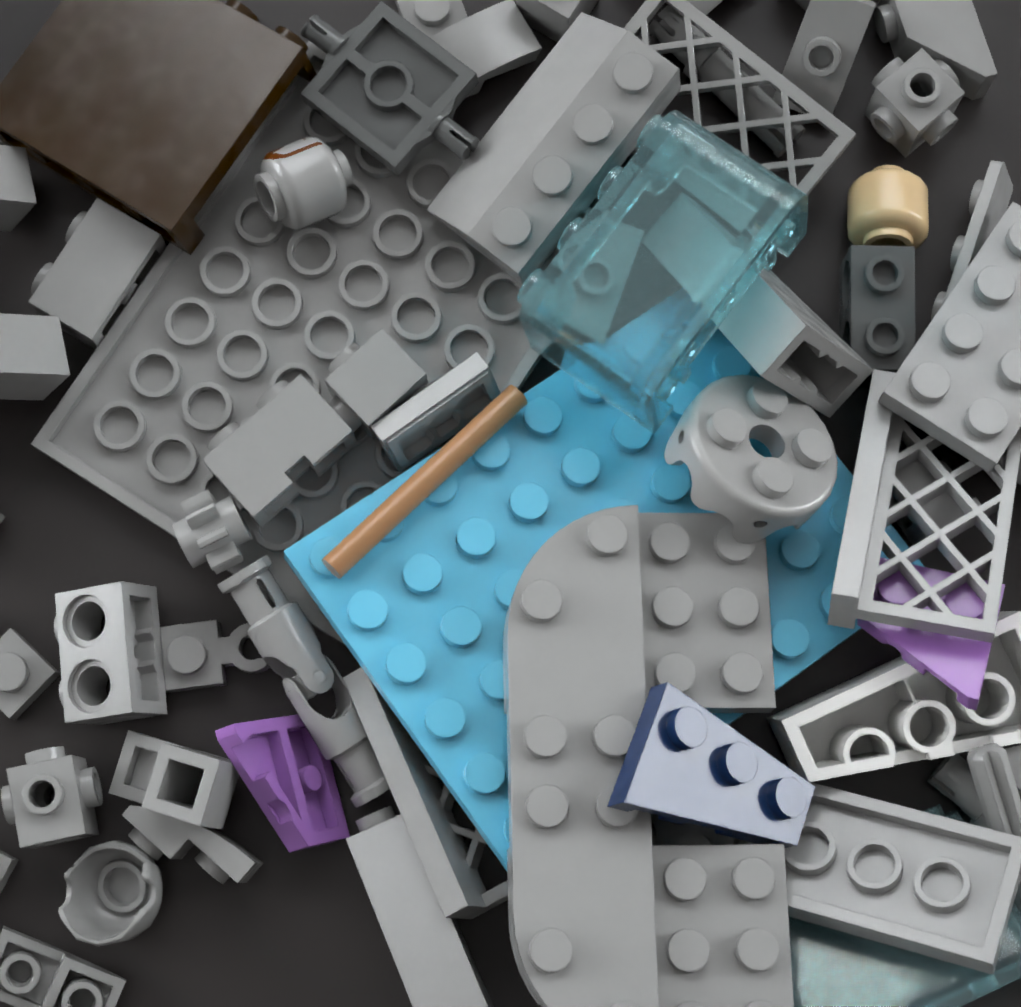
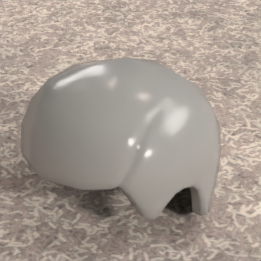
M112 840L91 846L74 863V866L64 873V879L67 884L66 898L63 905L59 907L58 912L60 919L76 940L98 947L129 941L149 928L159 913L163 892L161 871L159 866L156 865L155 860L137 845Z

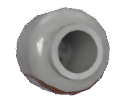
M305 137L268 152L261 161L260 173L254 177L255 192L267 217L272 222L281 221L286 227L295 230L303 229L340 213L347 202V186L353 182L352 171L345 155L338 149L332 151L321 139L315 137Z

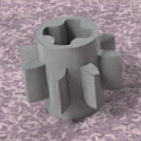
M207 489L180 502L186 516L184 519L173 523L172 528L187 560L193 568L208 561L210 568L217 575L244 561L238 547L252 540V536L232 496L216 502L213 494Z

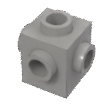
M923 48L905 63L899 57H896L871 82L875 90L864 115L871 121L877 133L884 140L891 143L905 158L925 141L930 146L934 145L959 120L953 113L965 92L960 88L958 77L949 65L939 59L933 60Z
M57 746L28 752L25 754L26 765L6 769L9 785L3 786L1 789L2 808L8 824H16L20 848L37 849L99 835L95 807L101 806L103 803L102 787L96 768H87L86 758L75 755L66 756L64 746ZM54 789L55 797L51 803L50 794L51 791Z

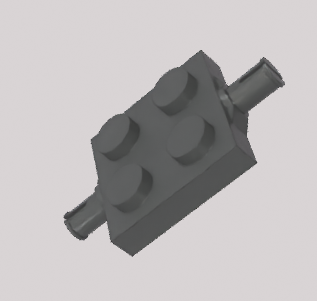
M381 1L360 25L350 29L343 35L322 20L317 14L309 18L311 25L307 22L304 24L301 36L305 39L307 38L326 53L321 70L300 93L305 104L399 176L420 150L433 143L436 139L458 155L462 161L470 157L469 150L471 152L475 151L479 139L452 119L458 106L479 83L477 74Z

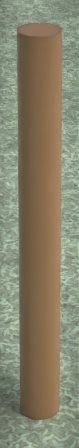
M509 385L322 559L326 568L335 577L341 579L527 405L528 402L524 394L513 385Z

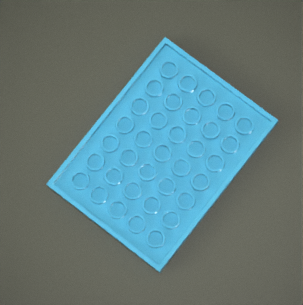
M683 289L606 339L602 350L592 348L525 392L524 396L527 399V405L341 579L335 577L326 568L322 559L440 449L283 551L285 561L506 871L507 850L510 846L507 714H504L503 630L513 593L524 569L540 547L556 532L585 515L603 509L638 505V513H717L700 509L694 505L690 496L692 480L688 466L685 463L681 466L667 464L664 458L665 448L685 409L708 384L726 376L750 375L761 377ZM749 438L752 447L758 454L763 457H772L769 449L762 442ZM838 456L837 479L831 495L799 529L796 530L794 526H788L766 537L775 691L862 629L857 625V619L854 629L827 625L831 593L853 475ZM891 524L885 528L886 534L901 552L909 548ZM881 551V558L889 559L885 555V553ZM919 559L911 563L913 565L924 567V565L920 562ZM745 713L712 714L730 725Z

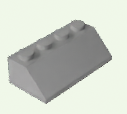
M581 12L481 139L475 151L470 153V157L463 162L426 210L526 287L681 90L679 68L629 30Z

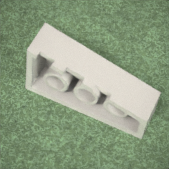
M1001 611L999 613L977 710L964 707L957 701V693L928 671L922 675L900 656L767 717L789 768L808 782H815L894 767V765L954 756L957 753L971 751L974 748L989 743H997L1000 747L1021 743V611Z

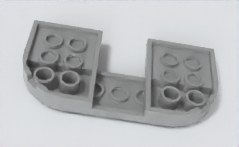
M638 505L607 508L585 515L560 529L540 547L524 569L513 593L503 630L504 714H507L510 846L507 850L508 921L511 946L519 973L529 993L537 1005H541V1007H794L784 844L652 845L651 813L639 810L626 812L607 807L651 687L669 682L711 713H771L776 708L766 537L752 544H743L736 541L732 535V522L722 514L638 513Z

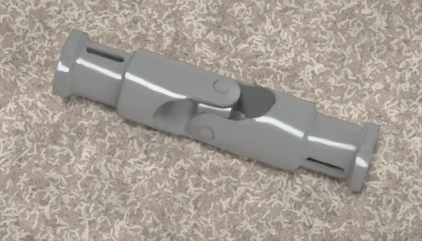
M267 554L225 579L217 586L222 594H231L250 625L247 631L249 638L263 660L276 674L282 677L287 697L290 699L325 760H334L353 791L350 800L354 807L357 808L389 790V785L343 677L334 663L322 654L321 645L314 628L297 602H289L269 570L273 562ZM332 687L335 694L336 709L331 718H326L316 712L307 700L314 698L317 694L327 692Z

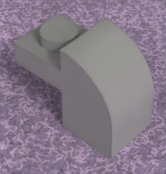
M128 730L108 793L141 803V808L197 826L223 829L239 773L230 759Z

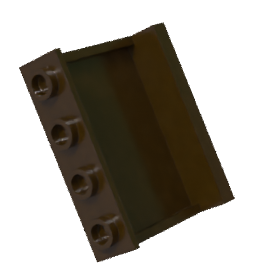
M62 0L0 84V139L9 146L25 147L27 156L95 198L101 199L161 234L163 239L191 255L205 236L193 219L295 76L298 75L311 82L317 73L306 54L308 46L299 36L282 26H278L275 31L259 23L257 16L249 8L236 0H228L226 4L219 0Z

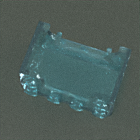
M673 110L664 117L657 114L649 120L637 140V152L624 168L617 165L607 174L597 193L599 201L585 219L577 217L567 226L557 245L558 254L545 271L539 268L530 274L517 296V301L522 304L520 321L531 349L653 434L656 433L673 410V405L666 400L673 393L678 381L684 385L691 376L690 364L764 268L768 272L777 262V251L789 257L807 233V194L678 110Z

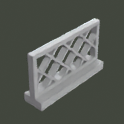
M646 0L624 29L629 30L637 37L641 33L642 41L659 54L687 51L690 84L681 85V90L676 96L692 95L695 128L668 131L658 123L657 119L631 153L680 193L712 214L740 241L761 257L776 239L778 231L854 140L856 133L689 1ZM666 3L684 17L686 40L650 45L648 23L662 5ZM692 24L708 37L694 39ZM722 47L732 55L734 78L698 83L695 50ZM740 62L757 75L742 77ZM769 84L781 93L783 117L746 121L743 96L744 87ZM736 89L739 122L702 127L699 93ZM789 100L806 114L790 116ZM818 122L837 137L821 157L794 160L791 126ZM784 127L787 161L750 165L747 131ZM740 132L743 166L716 169L705 160L704 136ZM696 138L697 153L680 139ZM811 168L797 185L795 169ZM788 170L791 194L773 215L753 199L751 175ZM744 176L745 191L728 179V177Z
M873 369L831 593L827 625L854 629L856 619L993 643L1021 454V427L1001 456V458L1005 457L1004 469L997 463L989 473L969 461L949 473L931 452L943 443L930 435L920 440L904 421V418L878 403L880 396L896 372ZM902 440L908 448L899 453ZM918 459L937 481L911 495L897 479L895 472ZM984 470L1001 490L999 495L978 506L959 483ZM947 492L965 515L940 529L921 506ZM892 494L899 503L889 508ZM997 512L996 524L994 525L988 517ZM909 514L928 537L901 552L886 534L885 528ZM975 525L992 544V551L970 564L950 540ZM938 548L957 572L931 587L911 563ZM881 551H883L890 560L879 566ZM989 569L986 583L979 574ZM897 571H900L918 593V596L903 605L873 600L875 585ZM967 583L984 603L982 619L955 615L940 598ZM926 606H928L931 610H927V609H923V608H925Z

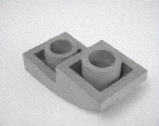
M505 0L488 7L430 37L477 74L479 83L467 97L479 93L485 80L535 61L542 49L514 0Z
M130 805L122 814L134 826L133 830L128 834L130 839L146 854L157 861L163 854L169 859H182L196 845L201 851L194 858L195 861L221 884H224L230 877L237 883H247L263 865V862L245 847L213 828L197 826L141 808V806Z
M3 926L0 933L1 1002L14 1007L116 1006L126 983L125 978L48 943Z

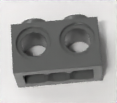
M851 245L839 267L840 338L872 369L897 372L916 344L915 246ZM872 373L858 388H870Z

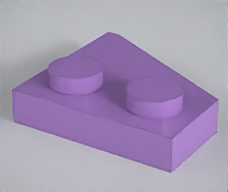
M880 557L879 566L890 559ZM913 565L931 587L954 574ZM897 571L875 585L873 600L903 605L918 596V593L900 571ZM967 583L940 598L953 614L982 619L984 603ZM1002 584L998 617L1003 600L1005 584ZM926 606L925 608H923V609L931 610L928 606ZM857 619L858 626L882 644H889L895 647L900 652L902 659L922 675L928 671L956 692L957 701L968 709L977 710L992 643Z
M298 714L234 723L215 730L217 741L289 853L350 837L331 761L325 760Z

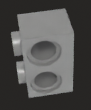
M119 581L55 593L56 617L54 620V633L59 643L61 668L59 697L64 707L65 723L103 725L168 714L157 587ZM105 615V626L102 631L101 622L103 616ZM110 678L111 686L109 695L107 696L106 686L108 679Z

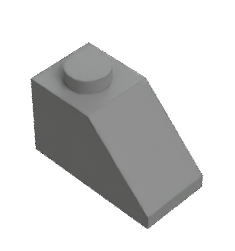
M880 0L878 6L875 7L874 22L877 34L883 43H890L895 58L899 57L905 63L923 48L933 60H942L951 67L958 77L960 88L965 92L963 96L975 100L986 95L998 73L972 0Z

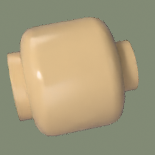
M881 165L857 178L848 190L847 231L849 240L853 245L915 246V249L920 247L929 233L927 185L919 176L896 165Z

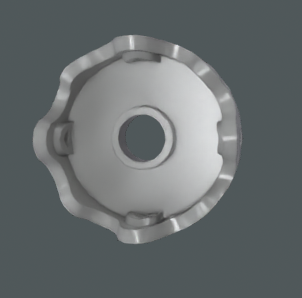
M726 376L708 384L683 412L667 442L664 453L667 464L681 466L685 463L688 466L692 480L690 496L694 505L700 509L714 511L727 517L733 524V538L743 544L761 541L784 527L794 526L796 530L799 529L828 499L837 479L838 460L834 443L822 420L809 405L765 378L757 376ZM749 438L762 442L769 449L772 457H763L758 454L752 447Z

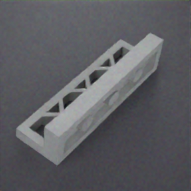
M362 667L343 677L445 918L472 920L507 901L508 880L486 891L477 870L485 844L487 843L477 829L474 831L457 824L451 811L455 798L445 784L442 790L437 779L439 777ZM463 836L472 839L469 850Z

